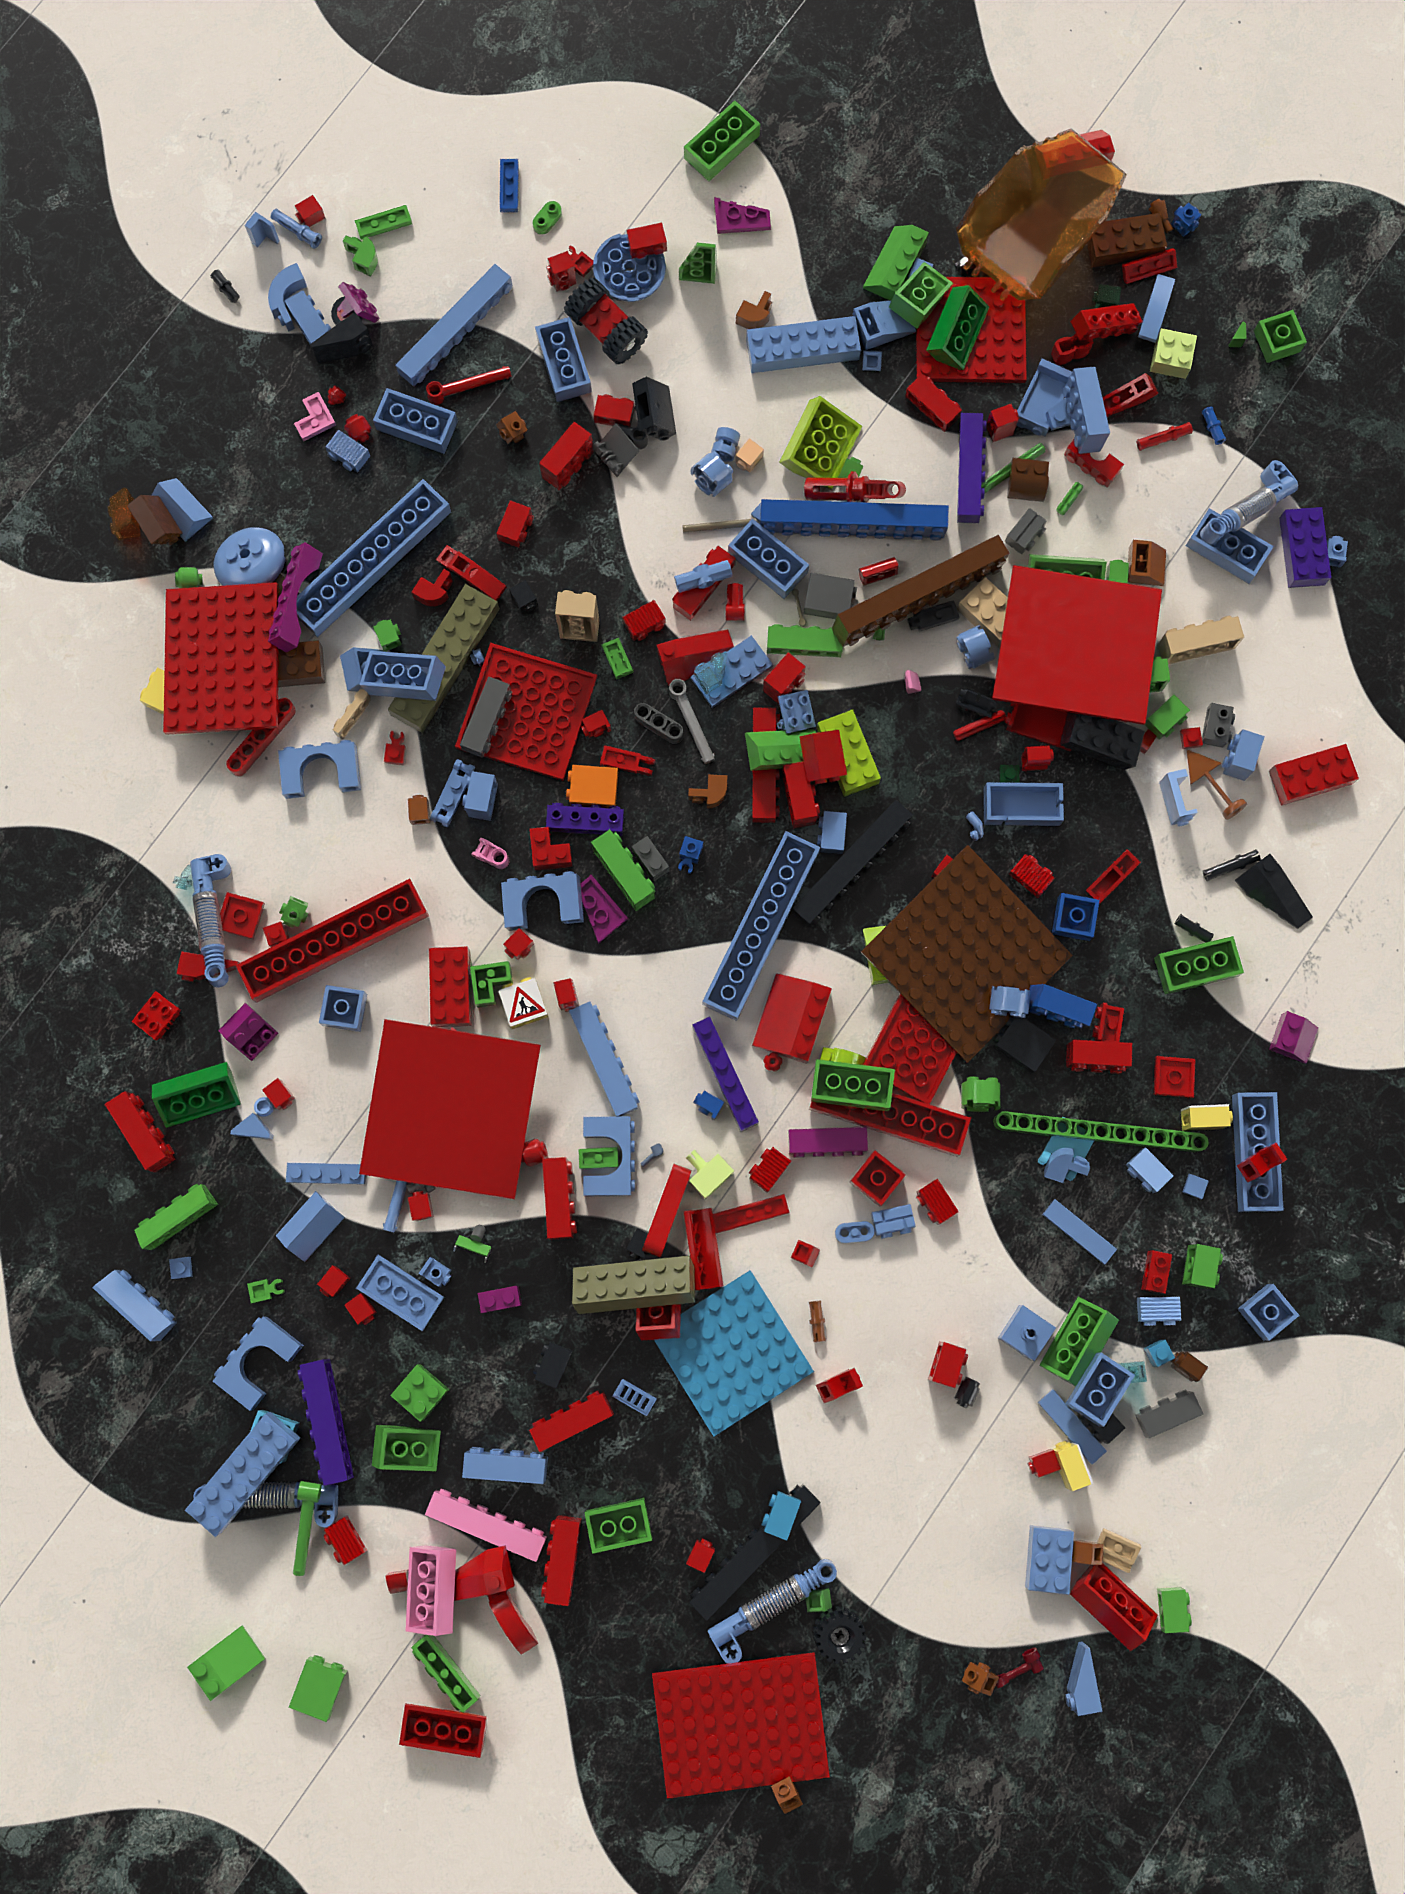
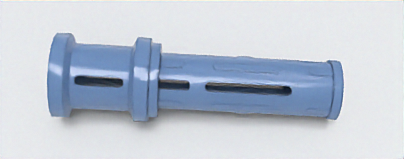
M277 208L272 211L270 218L295 233L300 241L307 242L313 249L319 246L322 240L320 233L313 232L307 225L299 224Z

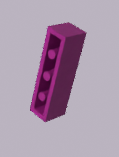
M867 1127L789 1129V1154H793V1158L805 1157V1154H813V1157H824V1153H832L833 1157L844 1156V1153H852V1156H863V1152L868 1151Z

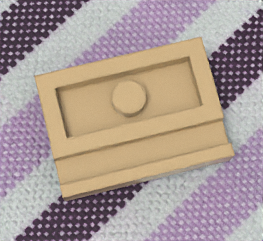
M1104 1528L1096 1542L1103 1544V1562L1130 1573V1569L1140 1552V1544Z

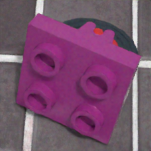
M345 282L338 286L344 297L337 299L331 310V317L335 325L352 313H355L361 321L364 318L376 323L380 319L376 313V307L369 303L367 300L368 296L363 289H357L353 284L349 285Z

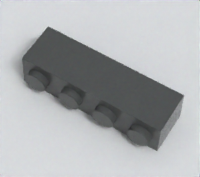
M488 676L460 743L462 750L480 757H484V754L489 752L491 737L496 735L499 718L502 719L505 713L506 701L509 702L512 697L510 684Z

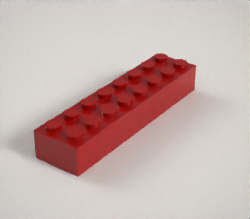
M892 1093L889 1111L812 1101L809 1107L811 1111L858 1126L867 1127L868 1129L956 1157L961 1154L971 1120L970 1117Z

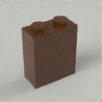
M140 495L127 505L151 544L172 545L183 534L159 496Z

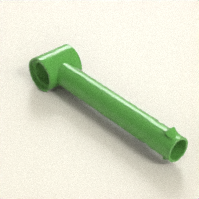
M301 1481L298 1488L297 1500H302L293 1567V1574L296 1576L305 1575L314 1502H319L322 1484Z

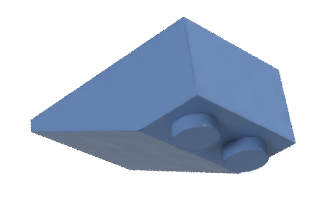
M1078 1642L1067 1685L1068 1694H1065L1067 1706L1078 1716L1102 1712L1090 1648L1083 1642Z

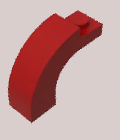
M508 1590L487 1595L488 1603L497 1621L521 1655L539 1644L532 1628L520 1614Z

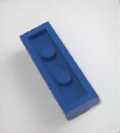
M500 159V212H518V159Z

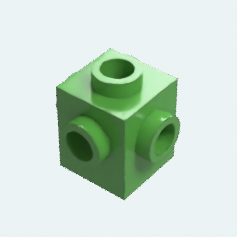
M290 896L287 904L283 903L279 911L282 914L280 920H283V924L289 927H299L300 922L305 923L308 913L305 912L308 903Z

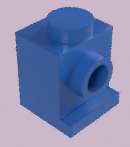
M705 1090L702 1094L698 1093L693 1101L699 1107L698 1111L707 1116L709 1113L712 1114L711 1119L714 1121L724 1105V1101Z

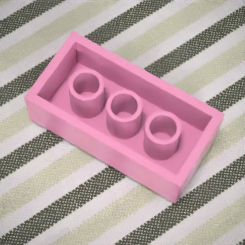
M428 1545L410 1547L406 1632L433 1636L453 1633L456 1549Z

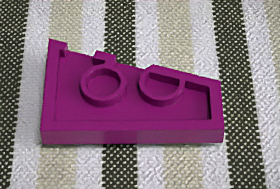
M714 197L717 234L771 230L770 210L751 205H738L737 202L721 201V198Z
M592 875L581 883L582 902L597 941L600 943L628 918Z

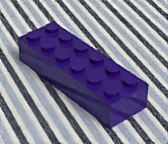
M323 1359L302 1364L298 1370V1377L300 1382L303 1381L304 1385L302 1397L304 1402L307 1401L308 1405L306 1417L308 1422L311 1421L312 1425L310 1437L312 1442L315 1441L316 1445L314 1457L316 1462L319 1461L320 1470H318L319 1481L323 1482L324 1486L347 1481L354 1478L331 1361L330 1359Z

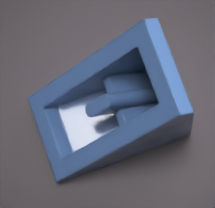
M255 1113L249 1115L234 1127L230 1133L234 1136L273 1140V1134Z

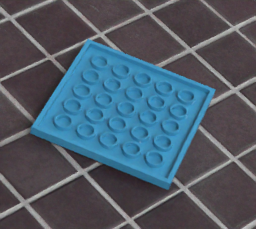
M751 1270L682 1313L680 1338L654 1340L713 1437L814 1372Z

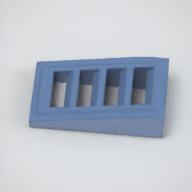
M624 1379L621 1380L612 1396L645 1416L649 1414L657 1399ZM624 1387H629L624 1397L620 1396ZM631 1391H636L631 1401H628L627 1398ZM638 1395H643L638 1405H635L634 1402ZM645 1399H650L645 1409H642L641 1406Z

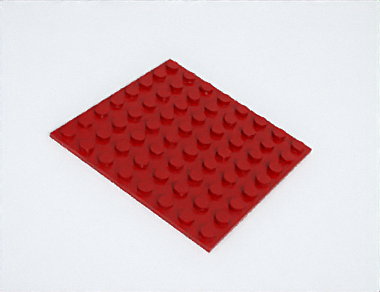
M1013 565L992 700L1145 725L1162 589Z
M384 1019L359 1174L515 1199L541 1045Z

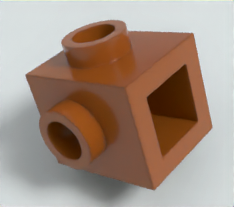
M516 411L502 418L496 424L500 436L503 440H506L507 444L513 441L518 443L524 439L523 435L527 432L525 421L519 417Z
M970 1662L964 1672L962 1681L969 1685L967 1689L976 1694L981 1692L991 1696L999 1677L990 1672V1667L986 1664L979 1662L977 1665Z

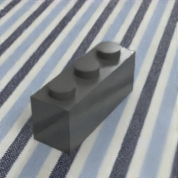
M1185 1389L1175 1393V1398L1169 1400L1166 1397L1157 1401L1158 1405L1152 1408L1148 1405L1139 1409L1140 1413L1135 1416L1144 1436L1152 1438L1204 1415L1194 1392H1187Z

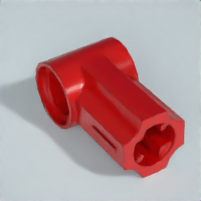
M731 583L727 585L726 621H744L742 584Z

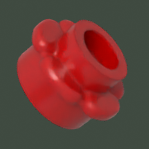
M772 1052L764 1057V1067L768 1071H778L780 1065H782V1058L777 1053Z

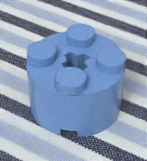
M715 451L705 455L690 470L691 475L695 474L697 478L695 480L696 485L705 494H713L712 497L718 495L732 482V467L725 464Z
M980 625L956 637L960 652H965V662L969 669H975L995 659L994 652H989L991 644L983 628L980 629Z
M992 986L989 1010L995 1015L1007 1016V1013H1010L1014 1017L1026 1018V1014L1029 1012L1031 991L1026 989L1025 991H1020L1019 988Z

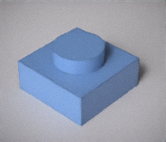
M191 1257L169 1259L171 1279L193 1277Z

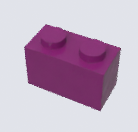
M519 1286L478 1293L481 1313L522 1306Z

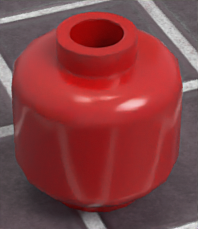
M355 414L345 421L344 429L350 438L356 442L360 441V443L370 438L369 434L372 428L364 416Z
M538 1139L524 1142L521 1163L525 1162L528 1167L543 1163L542 1159H546V1156H548L544 1142H540Z

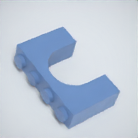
M343 740L338 744L325 742L321 746L307 744L303 745L302 748L285 747L283 750H278L282 795L285 799L305 797L303 784L304 770L311 761L319 758L329 759L337 765L339 788L342 792L361 790L357 746L351 740Z
M572 871L564 872L560 876L546 874L543 878L528 876L525 877L526 880L511 878L507 879V882L501 883L504 926L509 931L517 930L518 928L528 929L527 902L533 893L541 889H550L557 893L560 902L561 921L564 924L584 922L580 877Z
M630 1116L583 1117L584 1138L612 1139L621 1147L623 1155L622 1162L615 1172L603 1176H583L584 1197L631 1196V1192H635V1180H631V1172H635V1160H631V1152H635V1141H631V1133H635V1123L631 1121Z
M259 1317L253 1323L252 1327L254 1329L249 1335L246 1333L239 1342L241 1344L240 1347L228 1355L226 1365L224 1367L220 1366L214 1374L216 1377L213 1382L249 1411L256 1408L266 1393L253 1384L245 1375L244 1360L247 1354L255 1347L266 1346L287 1362H291L304 1346L268 1317Z

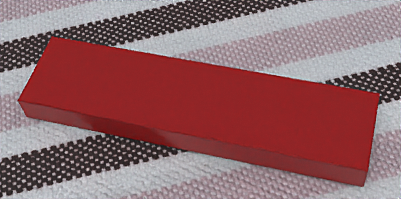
M785 1194L714 1213L713 1219L716 1234L790 1213Z

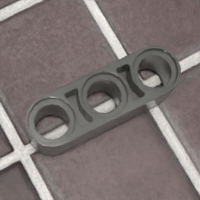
M640 703L635 707V719L639 724L672 744L682 741L683 728L679 723L646 703ZM644 710L648 712V715L641 717L638 713ZM661 720L664 724L657 727L654 725V722ZM677 730L680 734L673 737L670 735V732Z

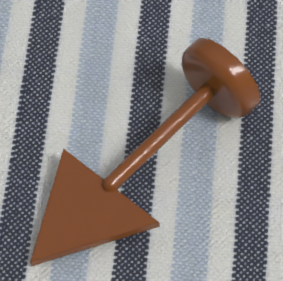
M1187 749L1190 785L1205 775L1229 805L1222 813L1226 820L1243 810L1247 802L1244 799H1239L1232 803L1209 774L1210 771L1222 763Z

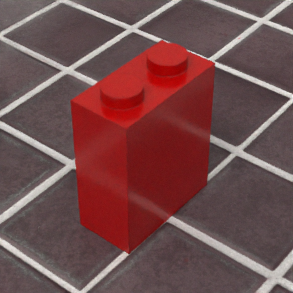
M839 730L799 736L807 782L815 781L816 784L826 783L827 779H829V782L840 780V776L847 775Z

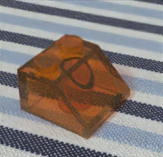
M122 488L109 498L108 513L112 517L113 522L110 523V529L112 534H115L119 540L141 536L140 525L127 507L128 504L135 500L127 488Z

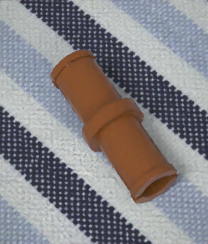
M821 1300L810 1301L811 1320H809V1323L812 1324L813 1342L826 1341L824 1332L825 1318L822 1315Z

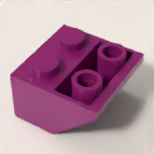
M244 1003L218 1030L228 1042L251 1061L278 1034L247 1003Z

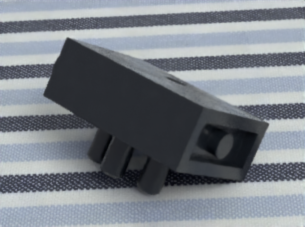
M647 376L632 383L635 400L634 409L637 413L639 432L655 437L660 441L668 440L671 436L675 435L676 428L669 386Z

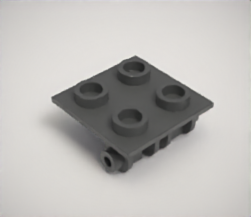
M617 424L611 428L600 443L597 441L593 444V450L616 477L620 475L640 451Z

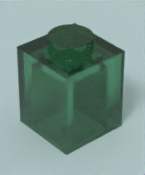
M1099 284L1097 291L1093 292L1092 302H1095L1094 309L1119 305L1121 287Z

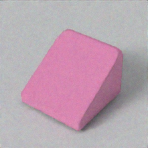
M906 670L904 680L907 693L920 692L921 686L918 674L911 670Z

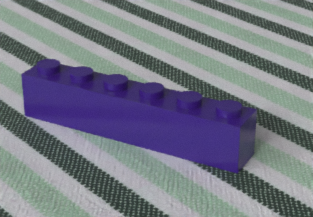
M961 413L957 523H979L980 516H984V505H981V499H984L985 488H981V482H985V471H982V465L985 466L986 455L982 454V449L986 447V437H983V432H986V421H983V413Z
M707 1017L692 1024L695 1035L740 1132L758 1125L759 1121L711 1018Z

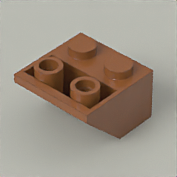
M1133 539L1128 551V583L1164 586L1166 549L1152 541Z

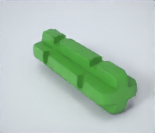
M1079 482L1074 483L1056 509L1058 513L1065 515L1068 508H1070L1078 494L1082 491L1083 485Z

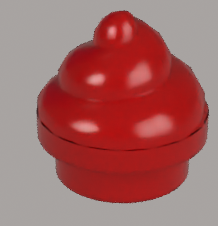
M334 385L333 388L328 390L329 405L341 404L345 400L346 393Z

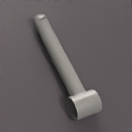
M675 679L670 683L669 695L679 705L701 754V760L708 764L715 760L714 753L712 754L686 696L685 682ZM675 686H679L683 691L675 693L672 689Z

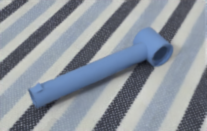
M396 1181L385 1223H383V1230L395 1232L398 1228L396 1225L408 1182Z

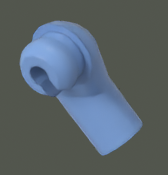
M970 812L966 816L974 828V831L970 832V836L974 841H977L984 835L983 823L974 812Z

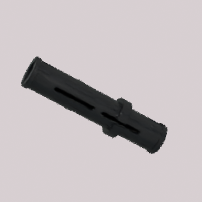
M1256 849L1244 855L1239 854L1234 859L1203 870V876L1207 875L1205 880L1208 882L1236 869H1244L1246 865L1260 861L1261 857L1260 855L1255 856L1259 853Z

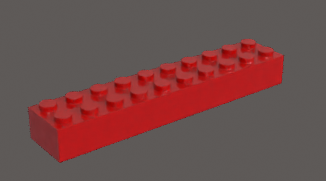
M409 878L235 966L251 999L257 1003L429 917V914L413 882Z

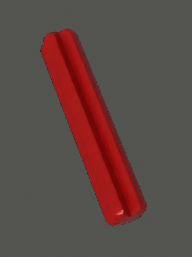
M1003 710L993 713L991 718L986 716L955 730L953 735L957 741H960L1005 721L1006 714Z

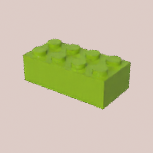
M850 710L818 722L816 728L818 733L833 730L840 731L847 775L840 776V780H838L843 796L845 797L879 784L881 777L854 711Z

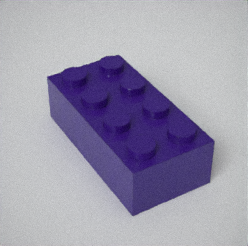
M1322 507L1285 510L1279 517L1288 588L1325 586L1331 579Z

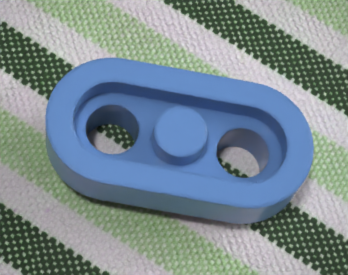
M866 1221L842 1223L836 1228L835 1237L841 1243L864 1242L874 1236L875 1230L873 1225ZM862 1228H866L868 1230L867 1235L861 1234ZM842 1230L848 1231L847 1237L841 1235Z

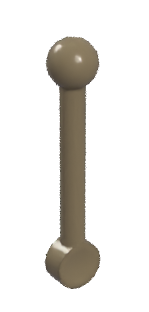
M793 589L792 594L795 596L800 618L799 625L805 626L806 620L803 619L798 597L799 590Z

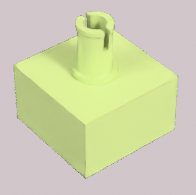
M693 1150L691 1154L696 1160L690 1154L686 1159L698 1171L689 1180V1183L706 1200L734 1174V1170L719 1154L706 1163L696 1150Z

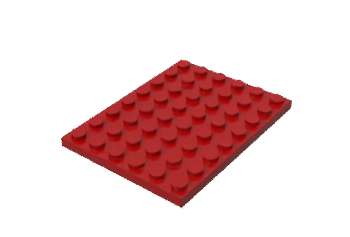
M277 582L166 589L163 733L169 735L278 728V647L268 642L269 629L274 621L273 615L279 604V585Z
M815 1653L652 1673L667 1798L774 1785L788 1777L791 1778L792 1782L830 1777Z

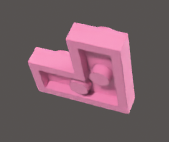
M319 392L302 400L310 416L295 422L294 425L303 442L336 426Z

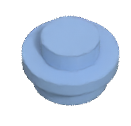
M261 1097L255 1102L254 1110L259 1116L266 1117L273 1112L274 1105L269 1098Z

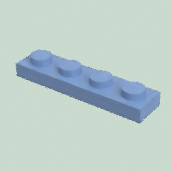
M287 1163L286 1182L365 1184L366 1175L359 1174L361 1164Z

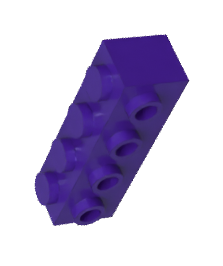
M562 803L547 805L546 827H549L550 832L602 835L610 829L613 834L616 832L619 836H623L624 809H620L618 806L601 808L599 805H590V807H582L581 804L563 806L564 804Z

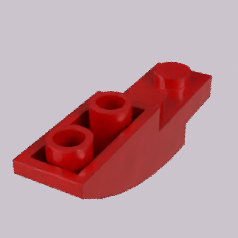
M446 545L436 559L440 564L466 580L468 584L495 601L500 598L507 588L505 584L488 571Z

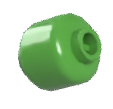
M181 567L178 569V572H175L176 587L192 588L203 585L202 574H198V570L195 567Z

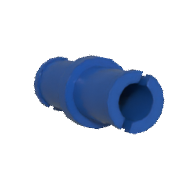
M1213 407L1205 408L1202 414L1207 423V430L1211 432L1215 445L1222 444L1226 441V437L1220 427L1222 424L1220 420H1217Z

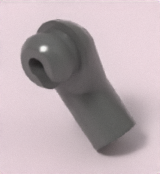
M410 1183L406 1186L410 1194L421 1188H425L428 1193L436 1189L435 1186Z

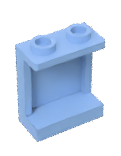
M1186 769L1169 772L1159 782L1171 825H1187L1198 813L1197 809L1186 811L1179 785L1188 776Z

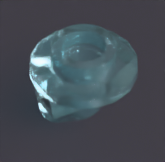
M187 865L180 877L175 876L173 881L176 884L175 888L187 890L188 887H192V880L188 879L191 874L190 865Z

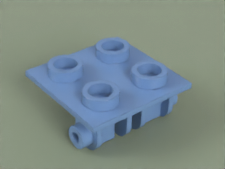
M808 690L778 696L783 718L777 723L778 729L785 730L787 734L816 727Z

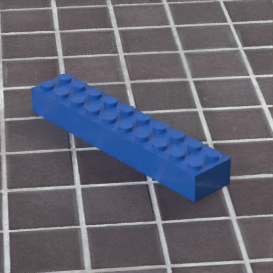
M761 499L760 525L772 535L775 533H782L785 536H791L793 533L801 534V536L819 534L821 537L838 535V537L842 538L856 535L857 538L875 536L877 539H883L887 536L894 539L912 537L913 540L930 538V540L937 541L944 538L947 532L949 505Z

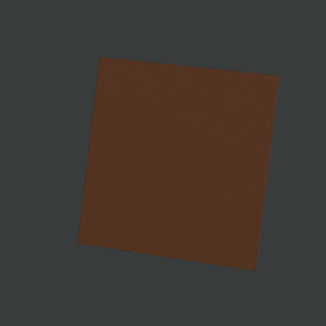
M969 845L861 951L966 1063L996 1035L1011 1017L1010 1013H1007V1016L992 1014L991 1010H989L992 986L1019 988L1020 991L1030 990L1031 985L1045 984L1073 956Z

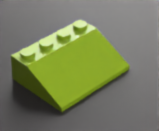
M818 396L810 399L779 463L806 479L808 477L838 478L862 425L823 397ZM824 486L830 490L833 488V486Z

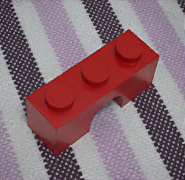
M1074 439L1064 453L1069 462L1078 465L1085 474H1090L1097 483L1107 488L1124 466L1121 461L1110 453L1104 460L1100 461L1093 459L1090 453L1079 454L1078 447H1075Z

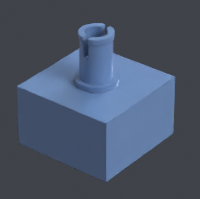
M1019 1305L998 1339L1029 1360L1035 1361L1056 1327L1024 1305Z

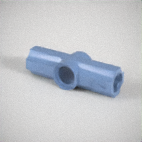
M726 560L713 565H699L693 571L674 576L677 590L680 593L697 587L700 589L710 587L716 581L733 577L730 563Z

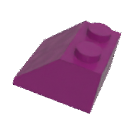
M1286 1011L1280 1016L1269 1050L1306 1064L1319 1027L1305 1017Z

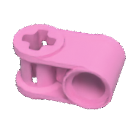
M484 838L479 839L480 843L477 849L471 854L473 857L498 869H504L509 865V857L505 850ZM499 855H503L504 860L502 862H496V857Z

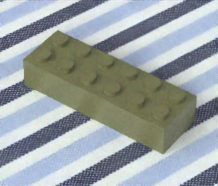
M690 1256L573 1268L572 1305L578 1314L695 1302L694 1264Z

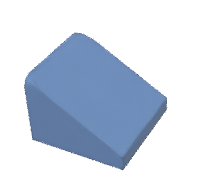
M863 350L862 370L881 371L882 351Z

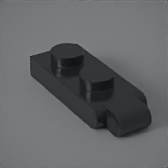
M953 600L923 609L913 614V617L908 618L907 621L910 630L918 629L923 631L959 620L960 616Z

